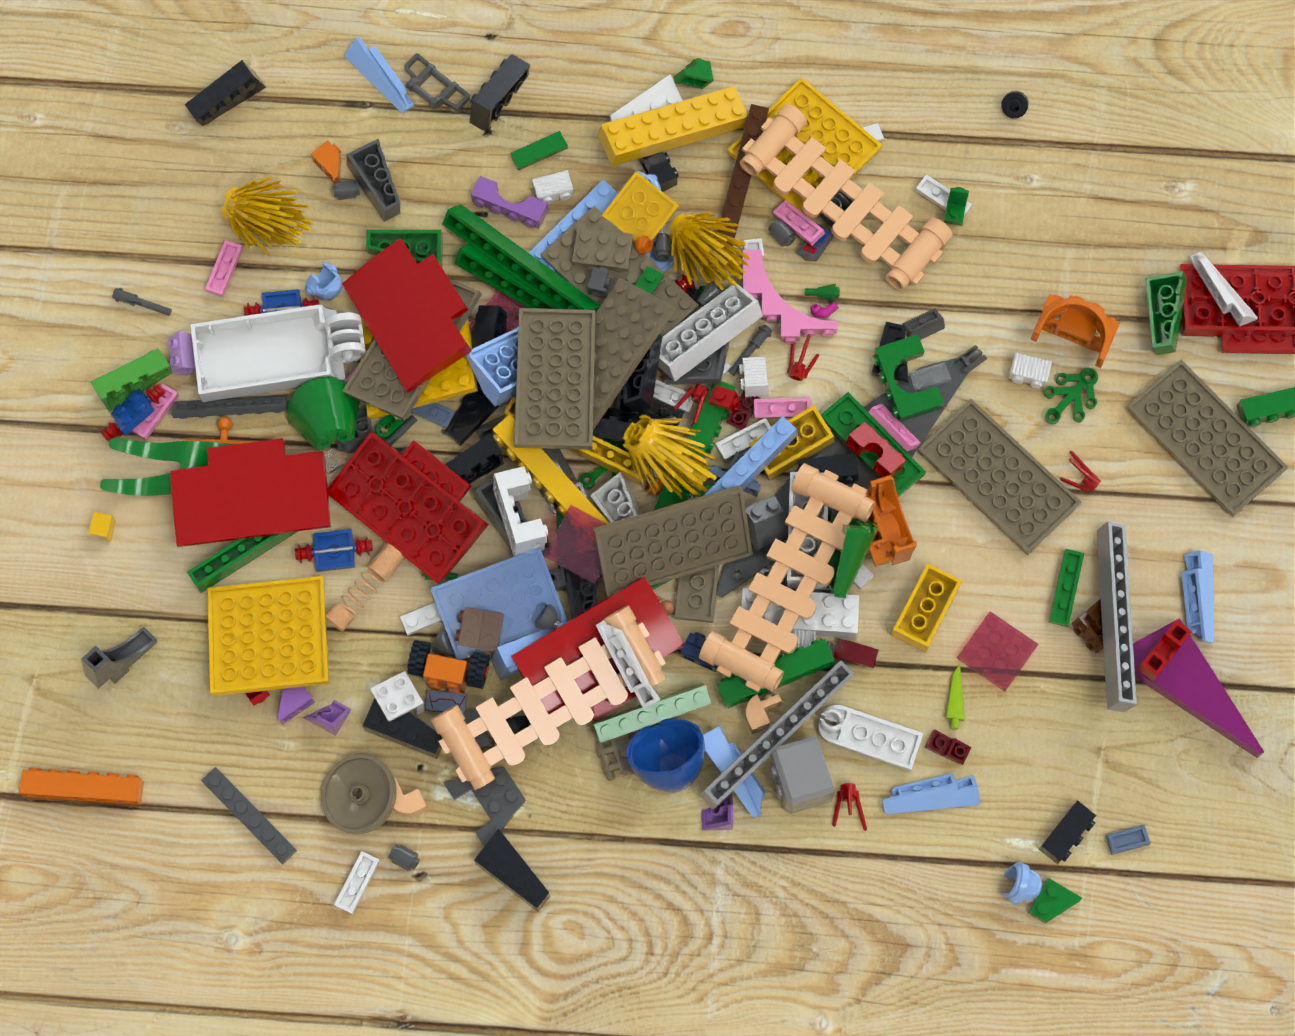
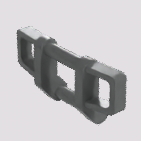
M416 53L404 65L405 71L412 78L406 84V88L410 91L413 90L421 96L433 109L444 104L455 111H459L470 100V94L461 88L455 81L452 82L436 70V66L429 63L420 54ZM416 61H420L426 66L418 76L410 70V67ZM431 75L447 87L436 97H432L420 87ZM456 91L464 96L458 104L448 101Z

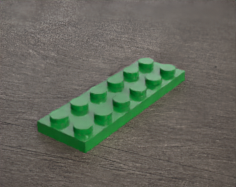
M849 392L821 414L827 426L844 443H846L849 434L865 422L873 427L880 437L887 440L893 449L903 455L906 462L902 470L893 477L898 497L926 474V471ZM865 452L858 457L878 479L881 478L873 471L875 463L879 459L875 453Z

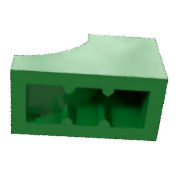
M701 58L693 59L683 70L673 76L674 83L700 89L705 88L714 81L710 61L702 60Z

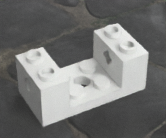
M524 466L495 473L493 480L494 495L514 557L539 547L543 551L545 543H547L546 536H548L547 526L542 524L541 518L520 523L518 512H514L515 501L527 499L528 492L531 491V476L529 472L526 473Z

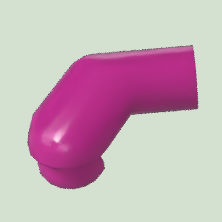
M834 301L825 308L820 307L818 304H813L810 307L811 314L818 318H828L839 309Z

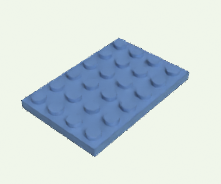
M540 547L431 588L458 660L472 656L474 651L480 653L486 651L458 646V641H455L457 629L461 630L462 622H458L460 610L464 611L465 607L504 614L499 645L542 630L535 627V621L543 608L548 604H551L556 609L558 619L561 620L560 623L567 620Z

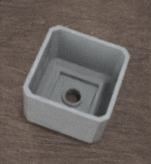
M817 735L775 747L771 756L770 775L772 781H776V794L778 800H782L786 812L793 814L832 802L835 793L834 786Z

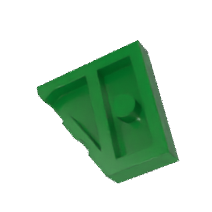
M1048 878L1028 913L1046 924L1076 903H1079L1082 897Z

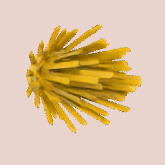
M271 177L256 183V180L250 181L241 188H231L224 196L226 197L224 206H221L222 216L226 221L230 222L237 238L240 235L248 249H250V245L247 240L254 247L256 243L267 255H269V252L248 228L270 247H273L270 241L282 247L283 243L296 247L298 244L291 240L301 243L299 239L294 237H301L302 231L293 227L309 231L310 227L306 224H313L311 220L303 217L302 209L288 207L309 208L308 205L292 203L291 201L296 200L293 197L279 196L296 194V190L260 193L283 186L275 185L279 184L281 180L260 185L269 181Z
M711 212L680 214L672 221L670 225L671 232L670 235L668 234V238L672 243L671 255H674L675 271L677 272L678 251L682 271L685 269L690 285L692 281L686 260L696 281L699 280L692 262L707 284L712 282L709 278L710 276L721 290H724L723 286L719 283V281L722 282L721 277L724 281H729L733 286H737V283L729 276L728 272L741 280L742 275L739 273L741 272L744 275L745 271L739 265L742 263L746 266L749 265L737 256V253L750 260V257L730 244L740 248L741 245L746 246V243L718 233L711 228L736 233L735 229L726 228L725 226L736 227L738 224L721 222L729 221L730 218H706L716 215Z
M647 415L639 416L641 420L636 424L632 422L623 436L625 440L623 447L629 451L635 473L638 472L641 483L644 484L643 472L654 494H656V490L652 482L656 488H658V483L644 459L669 492L674 491L681 499L682 495L680 493H682L679 484L693 495L701 497L695 489L700 492L701 490L707 492L708 489L703 486V482L708 478L711 480L717 479L714 474L708 471L711 468L708 467L707 460L692 452L694 451L711 460H715L713 456L691 444L702 448L705 445L681 437L684 434L695 436V433L701 431L665 425L677 424L682 418L651 419Z

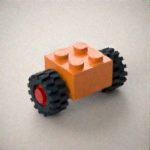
M414 640L411 653L409 654L407 672L410 675L424 677L426 686H429V689L440 691L441 688L448 690L449 693L459 694V692L465 693L466 685L480 689L484 688L490 654L474 651L470 664H467V661L430 654V642Z

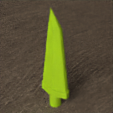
M960 664L952 674L946 719L951 720V729L953 730L959 729V721L965 720Z

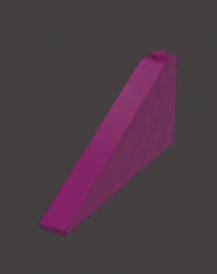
M1175 621L1133 643L1136 679L1256 758L1264 753V750L1191 635H1189L1154 681H1151L1137 670Z

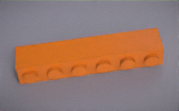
M30 767L29 770H22L19 794L28 798L141 805L144 782L138 775L127 774V777H119L117 773H107V776L92 771H89L87 774H80L76 770H68V773H61L58 769H48V772L41 771L39 768Z

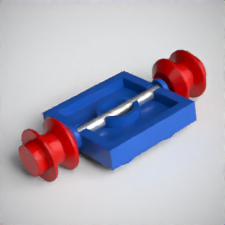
M299 289L262 293L263 307H260L257 302L254 306H250L247 303V307H244V316L320 305V303L314 296L311 301H308L305 297L302 304Z
M153 383V389H146V395L140 389L131 393L121 405L116 406L114 411L111 412L116 424L108 422L109 427L107 429L102 428V436L109 442L116 436L121 437L122 432L125 435L129 434L155 411L151 405L152 402L159 404L160 397L166 398L164 395L166 393L165 389L160 384L156 386Z
M352 529L313 533L314 548L312 549L308 543L305 548L298 544V548L295 549L296 560H300V563H302L303 559L311 562L313 557H315L317 572L356 568L354 552L360 557L363 552H367L370 556V552L373 551L372 540H368L367 536L365 541H361L358 537L355 544H353Z

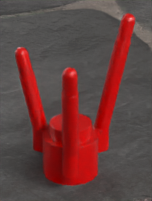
M810 334L806 337L799 361L795 362L794 365L795 343L791 344L789 367L787 370L788 376L791 379L802 381L803 378H807L809 371L819 357V354H816L805 369V365L802 362L809 344Z
M696 384L695 388L690 387L688 392L674 406V410H677L690 395L692 396L691 400L698 403L691 428L693 424L697 423L704 400L709 392L708 388L700 384Z
M1070 451V454L1077 462L1072 458L1069 461L1085 476L1081 481L1084 485L1063 477L1060 480L1081 489L1085 493L1088 490L1093 492L1101 480L1073 451Z
M841 784L840 791H837V802L832 825L836 826L841 799L843 798V802H847L849 815H852V802L856 801L863 830L866 831V821L859 799V791H856V784Z

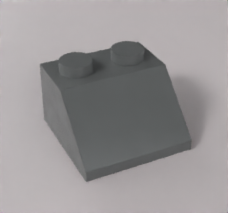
M775 496L746 507L750 539L757 551L772 545L775 539L782 541L788 538V528L785 525V511Z

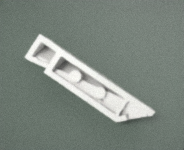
M1202 252L1189 256L1190 261L1223 314L1231 312L1239 327L1258 319Z
M605 621L598 623L596 627L630 693L635 692L643 708L660 701L623 631L607 625Z

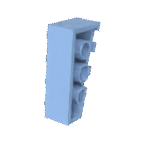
M568 621L559 623L558 627L565 624ZM553 629L541 630L497 647L491 662L500 681L519 673L511 658L512 654L553 631Z

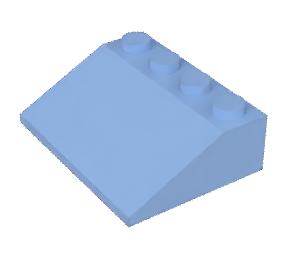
M519 327L471 349L472 352L466 355L483 393L495 407L512 399V397H516Z

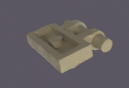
M628 733L610 739L611 746L605 747L604 742L597 743V754L602 760L604 766L602 770L606 774L608 781L615 779L614 771L616 770L620 771L621 777L634 773L626 756L627 746L631 741ZM614 753L617 763L611 764L608 755Z

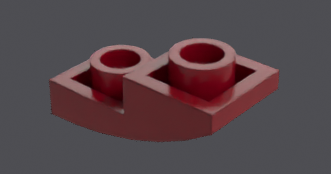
M743 390L739 398L740 405L738 409L734 411L733 415H729L726 423L740 430L746 427L754 413L753 399H761L758 396L745 397V390Z
M838 638L834 658L874 669L879 650Z
M937 730L932 731L925 746L926 749L961 765H964L972 748L956 738L952 739Z

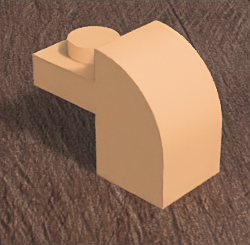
M758 694L750 699L746 707L745 719L751 734L770 727L766 711L781 706L782 700L779 694H769L762 698L763 701H760Z
M394 778L397 794L393 810L404 817H413L428 810L419 789L403 795L396 778Z

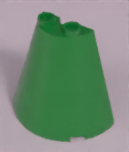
M318 377L305 382L293 392L294 395L287 404L286 414L288 423L317 451L329 448L335 440L344 443L355 438L360 401L342 392L347 381L338 380L336 377Z
M831 515V524L837 515ZM852 519L849 525H843L842 533L845 534L842 552L835 550L828 565L834 568L835 576L833 581L826 587L831 589V593L835 594V597L846 598V594L849 593L878 531L876 524L869 521L863 522Z

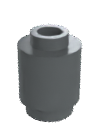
M352 179L336 182V186H333L334 197H338V200L356 198V196L360 195L358 181H353Z
M777 219L768 228L770 235L782 247L785 245L790 246L795 240V233L784 221Z
M396 844L389 854V859L392 860V863L408 872L411 869L415 870L420 861L418 853L403 845L399 846Z

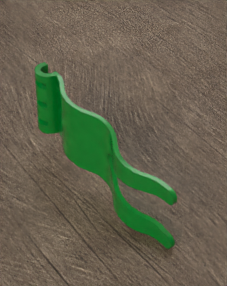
M112 438L109 441L111 449L155 460L179 462L180 469L208 466L207 448L235 445L232 443L207 441L148 443L120 438ZM170 473L138 479H103L100 482L102 490L113 493L137 496L172 494Z

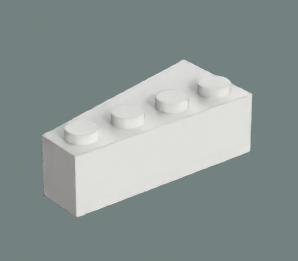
M671 75L610 115V122L683 101Z
M621 472L590 495L610 523L641 514L630 484Z

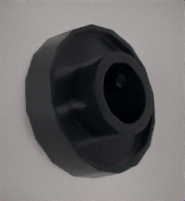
M1020 91L1007 93L1001 103L1003 113L1010 118L1022 117L1029 107L1027 96Z

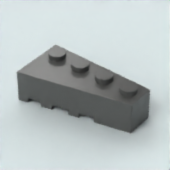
M379 139L346 154L347 167L383 221L385 222L399 215L401 203L392 182Z
M494 479L475 489L474 499L512 551L494 495ZM515 501L513 509L515 513L518 512L520 523L527 522L520 503Z

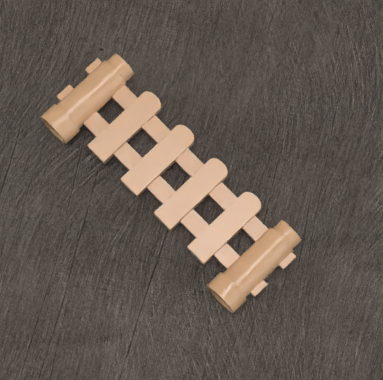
M785 104L775 115L774 120L769 117L761 126V130L764 132L756 141L750 139L742 148L745 156L740 161L741 167L752 176H757L762 170H768L776 177L773 187L778 193L787 195L793 190L805 199L802 210L807 216L816 218L820 213H823L834 222L831 232L835 238L845 241L851 235L864 245L860 254L866 262L874 264L880 258L890 266V271L886 275V280L892 287L902 291L911 283L916 286L925 275L921 271L929 261L933 264L943 253L940 249L944 248L952 238L953 234L950 228L935 217L927 220L920 229V233L911 228L908 224L912 220L913 215L900 205H898L893 213L879 203L884 195L881 190L870 182L864 189H861L852 182L850 178L855 170L842 160L835 167L821 157L826 148L813 137L806 144L797 139L795 136L807 124L806 117L798 108ZM783 148H786L795 155L787 166L776 158ZM810 168L824 178L816 189L802 178ZM839 191L853 201L846 211H843L831 201ZM868 214L882 223L875 234L860 224ZM897 237H900L909 245L901 255L889 247Z
M806 463L797 472L791 491L803 497L808 496L810 499L804 510L795 505L793 506L785 520V525L794 528L788 540L784 543L775 539L766 555L768 559L775 562L770 573L766 577L757 572L749 586L748 591L757 595L749 611L739 606L731 619L730 626L738 629L733 641L730 642L728 638L712 631L705 640L699 654V659L712 666L717 665V672L728 678L734 674L746 680L745 686L758 693L761 688H766L772 692L777 689L784 671L775 667V661L781 651L791 654L797 648V636L791 632L799 617L809 620L814 616L816 603L810 597L816 585L819 583L823 586H828L833 581L835 576L834 568L828 565L835 550L842 552L845 534L842 533L843 525H849L852 519L856 518L866 522L875 506V501L867 498V489L857 484H854L851 488L838 482V475L828 470H825L822 474L818 469ZM824 505L839 511L832 524L818 517ZM807 535L822 542L815 557L800 551ZM789 569L804 576L796 591L781 584ZM770 603L785 610L778 625L763 619ZM752 637L767 644L760 657L745 650Z
M627 605L610 614L602 621L623 631L651 687L666 679L661 670L662 665L666 663L659 650L653 652L646 640V637L649 636L643 622L637 624L635 621L637 618L630 606ZM596 637L578 646L583 657L568 666L559 657L544 666L549 676L532 686L528 678L525 677L510 686L514 697L497 706L493 697L475 706L480 717L468 724L464 721L465 717L458 705L445 710L431 719L430 722L437 734H440L442 737L438 742L445 754L451 752L459 766L455 771L462 782L470 781L474 790H477L495 779L490 770L492 768L491 765L505 758L509 765L519 764L525 758L522 747L538 738L544 745L553 744L560 736L556 727L572 718L578 725L587 724L594 716L590 707L606 698L612 705L623 703L628 697L625 689L627 685L621 673L616 674L608 659L612 658L606 644L600 646ZM591 670L599 685L582 694L574 679ZM557 690L565 705L548 714L540 699ZM523 710L531 725L514 734L505 719ZM489 730L497 745L482 752L475 737Z

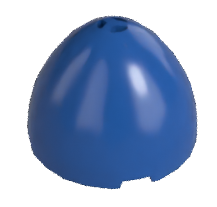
M684 719L662 720V724L651 728L648 725L640 730L629 742L626 751L628 763L638 778L646 785L666 793L682 791L694 782L703 766L705 756L703 734L697 725Z

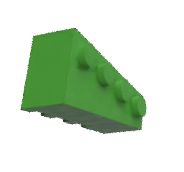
M158 348L90 381L107 410L111 412L116 406L121 405L131 393L136 392L138 389L145 391L153 386V383L156 384L172 374L171 366Z

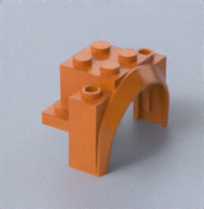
M1049 294L1030 340L1037 342L1041 330H1044L1100 353L1095 366L1101 368L1120 322H1117L1113 317L1106 316L1104 313L1105 309L1097 303H1091L1079 296L1070 295L1069 298L1063 299L1061 296ZM1061 316L1059 321L1055 320V317ZM1096 330H1097L1098 333H1099V336H1098V337H1097V336H1094Z
M889 475L870 481L866 495L867 498L875 501V506L867 521L876 524L878 531L867 552V556L871 555L875 567L890 562L893 566L909 561L917 546V541L913 540L897 495L894 478Z

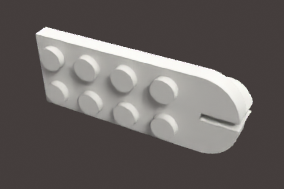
M833 705L826 708L821 714L818 724L819 734L827 743L908 771L912 770L924 734L842 705ZM824 720L836 723L837 725L827 724Z

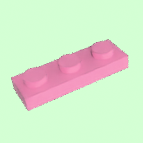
M787 200L773 211V215L777 219L784 221L792 231L811 246L825 234L820 226Z
M227 240L224 241L206 284V292L221 297L224 296L242 253V245Z
M164 384L161 386L166 391L164 394L166 398L160 397L159 404L152 402L151 405L155 411L132 430L133 433L147 440L165 416L173 402L179 397L176 391Z
M810 397L753 399L754 419L781 418L782 416L784 418H793L811 407Z
M883 404L873 406L870 409L869 414L904 450L908 452L919 446L921 442L897 418H894L893 414Z

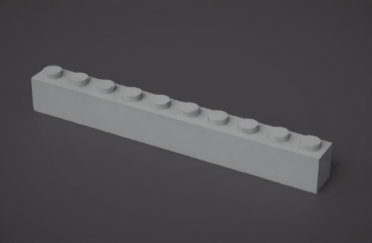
M1108 521L1097 530L1107 710L1126 712L1137 704L1126 528L1124 524Z
M842 660L839 661L699 796L712 809L718 806L773 753L775 747L785 742L855 674Z

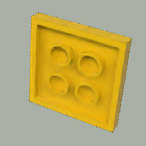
M635 171L602 216L611 221L623 233L633 234V241L643 235L648 236L653 241L680 205Z

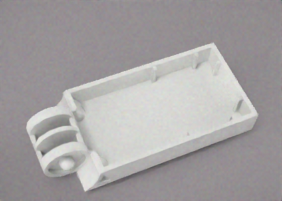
M321 304L190 324L198 394L202 402L298 388L305 382L318 377H336L338 380L344 381L346 380L344 363L358 361L366 353L360 315L349 312L337 314L336 310L326 309Z

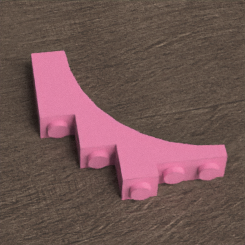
M742 250L743 253L750 257V260L742 256V259L749 265L746 266L742 263V269L745 271V274H742V288L756 300L761 298V311L763 314L761 320H766V322L780 320V341H785L786 344H794L800 340V334L804 336L808 334L811 336L815 334H822V336L837 334V321H826L807 316L794 309L780 297L766 275L761 250Z

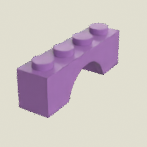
M482 176L479 177L471 193L472 202L476 206L486 207L495 214L501 213L506 215L512 221H521L530 228L540 229L548 212V203L532 196L520 203L505 201L498 193L497 182Z

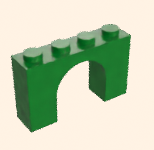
M918 334L875 348L874 355H872L875 366L878 365L881 371L879 372L880 380L886 385V397L888 401H892L893 407H891L893 416L898 418L900 422L942 409L944 405L938 386L918 393H909L902 390L894 379V371L899 365L923 357L925 351Z

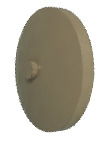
M364 754L348 756L336 763L324 780L321 790V803L324 814L329 822L341 831L350 834L369 833L380 827L390 816L396 801V782L391 770L381 760Z

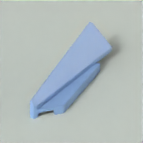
M358 36L345 52V58L401 113L414 107L413 102L406 94V88L378 49L374 46L368 50Z
M1204 551L1184 554L1188 570L1182 572L1187 628L1192 633L1198 635L1203 642L1214 643L1213 555Z
M721 726L703 735L705 751L721 774L742 755L734 742L728 744ZM752 772L734 789V792L751 816L757 818L762 815L760 810L762 800L765 797V791Z
M953 773L896 786L892 789L891 796L882 800L885 814L980 804L978 786L974 776L971 775L955 780Z

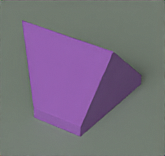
M334 700L332 704L302 718L336 736L351 709Z
M732 792L714 809L709 807L706 810H702V830H733Z

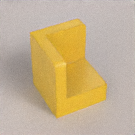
M93 512L89 534L104 537L106 541L111 542L116 523L113 515Z

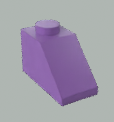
M305 687L283 690L277 717L282 725L315 703Z

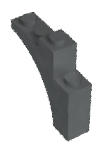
M143 627L129 639L113 648L100 650L95 646L81 658L84 674L98 689L109 679L113 683H117L129 672V668L157 643V639Z

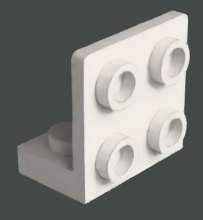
M405 671L371 688L374 698L389 722L412 710L417 715L424 712V703Z

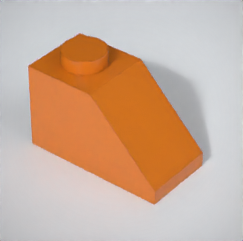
M327 140L312 152L311 156L313 162L336 185V182L340 181L341 151L337 145H332Z

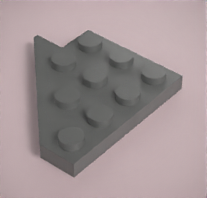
M729 342L678 380L674 381L666 374V385L721 384Z

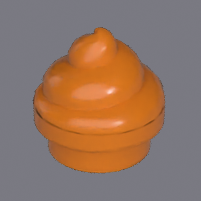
M643 235L633 242L636 251L640 254H648L652 250L653 241L648 236Z
M654 477L658 483V488L652 482L656 494L653 493L649 483L646 481L645 492L649 493V495L655 496L662 492L664 485L658 477Z

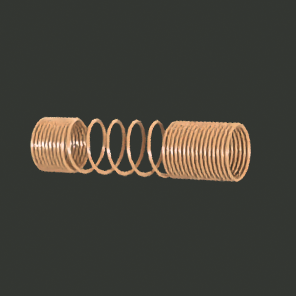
M386 544L370 564L367 565L372 575L361 572L365 582L355 580V585L359 590L349 587L348 591L353 598L341 595L346 606L336 602L325 615L327 621L343 632L351 621L354 620L353 616L346 609L358 615L346 603L343 596L364 608L353 596L350 589L357 591L368 600L371 599L360 589L356 581L363 583L377 593L366 581L363 574L372 577L384 585L380 580L386 582L391 574L403 563L402 561L405 560V557L395 547Z

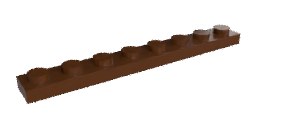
M754 104L750 106L721 218H730V220L721 222L739 225L752 176L740 165L741 159L745 156L742 148L750 139L756 141L763 133L761 126L767 119L769 112L767 107ZM725 226L726 228L735 229L736 231L738 229V226ZM723 230L717 231L732 238L736 236V233Z

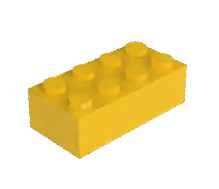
M815 405L788 420L797 429L798 436L763 470L769 481L797 465L798 460L807 459L835 442L834 435ZM762 436L750 442L749 448H751Z
M927 563L893 628L891 636L926 653L960 588L962 580Z

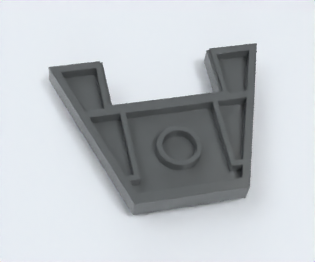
M505 767L491 770L495 779L477 790H474L470 781L467 782V780L462 782L460 779L444 783L454 800L472 790L491 819L490 823L476 831L484 846L498 829L500 831L504 829L526 801Z

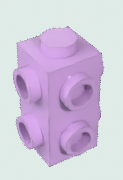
M178 331L168 338L171 371L173 374L188 376L196 371L192 334Z

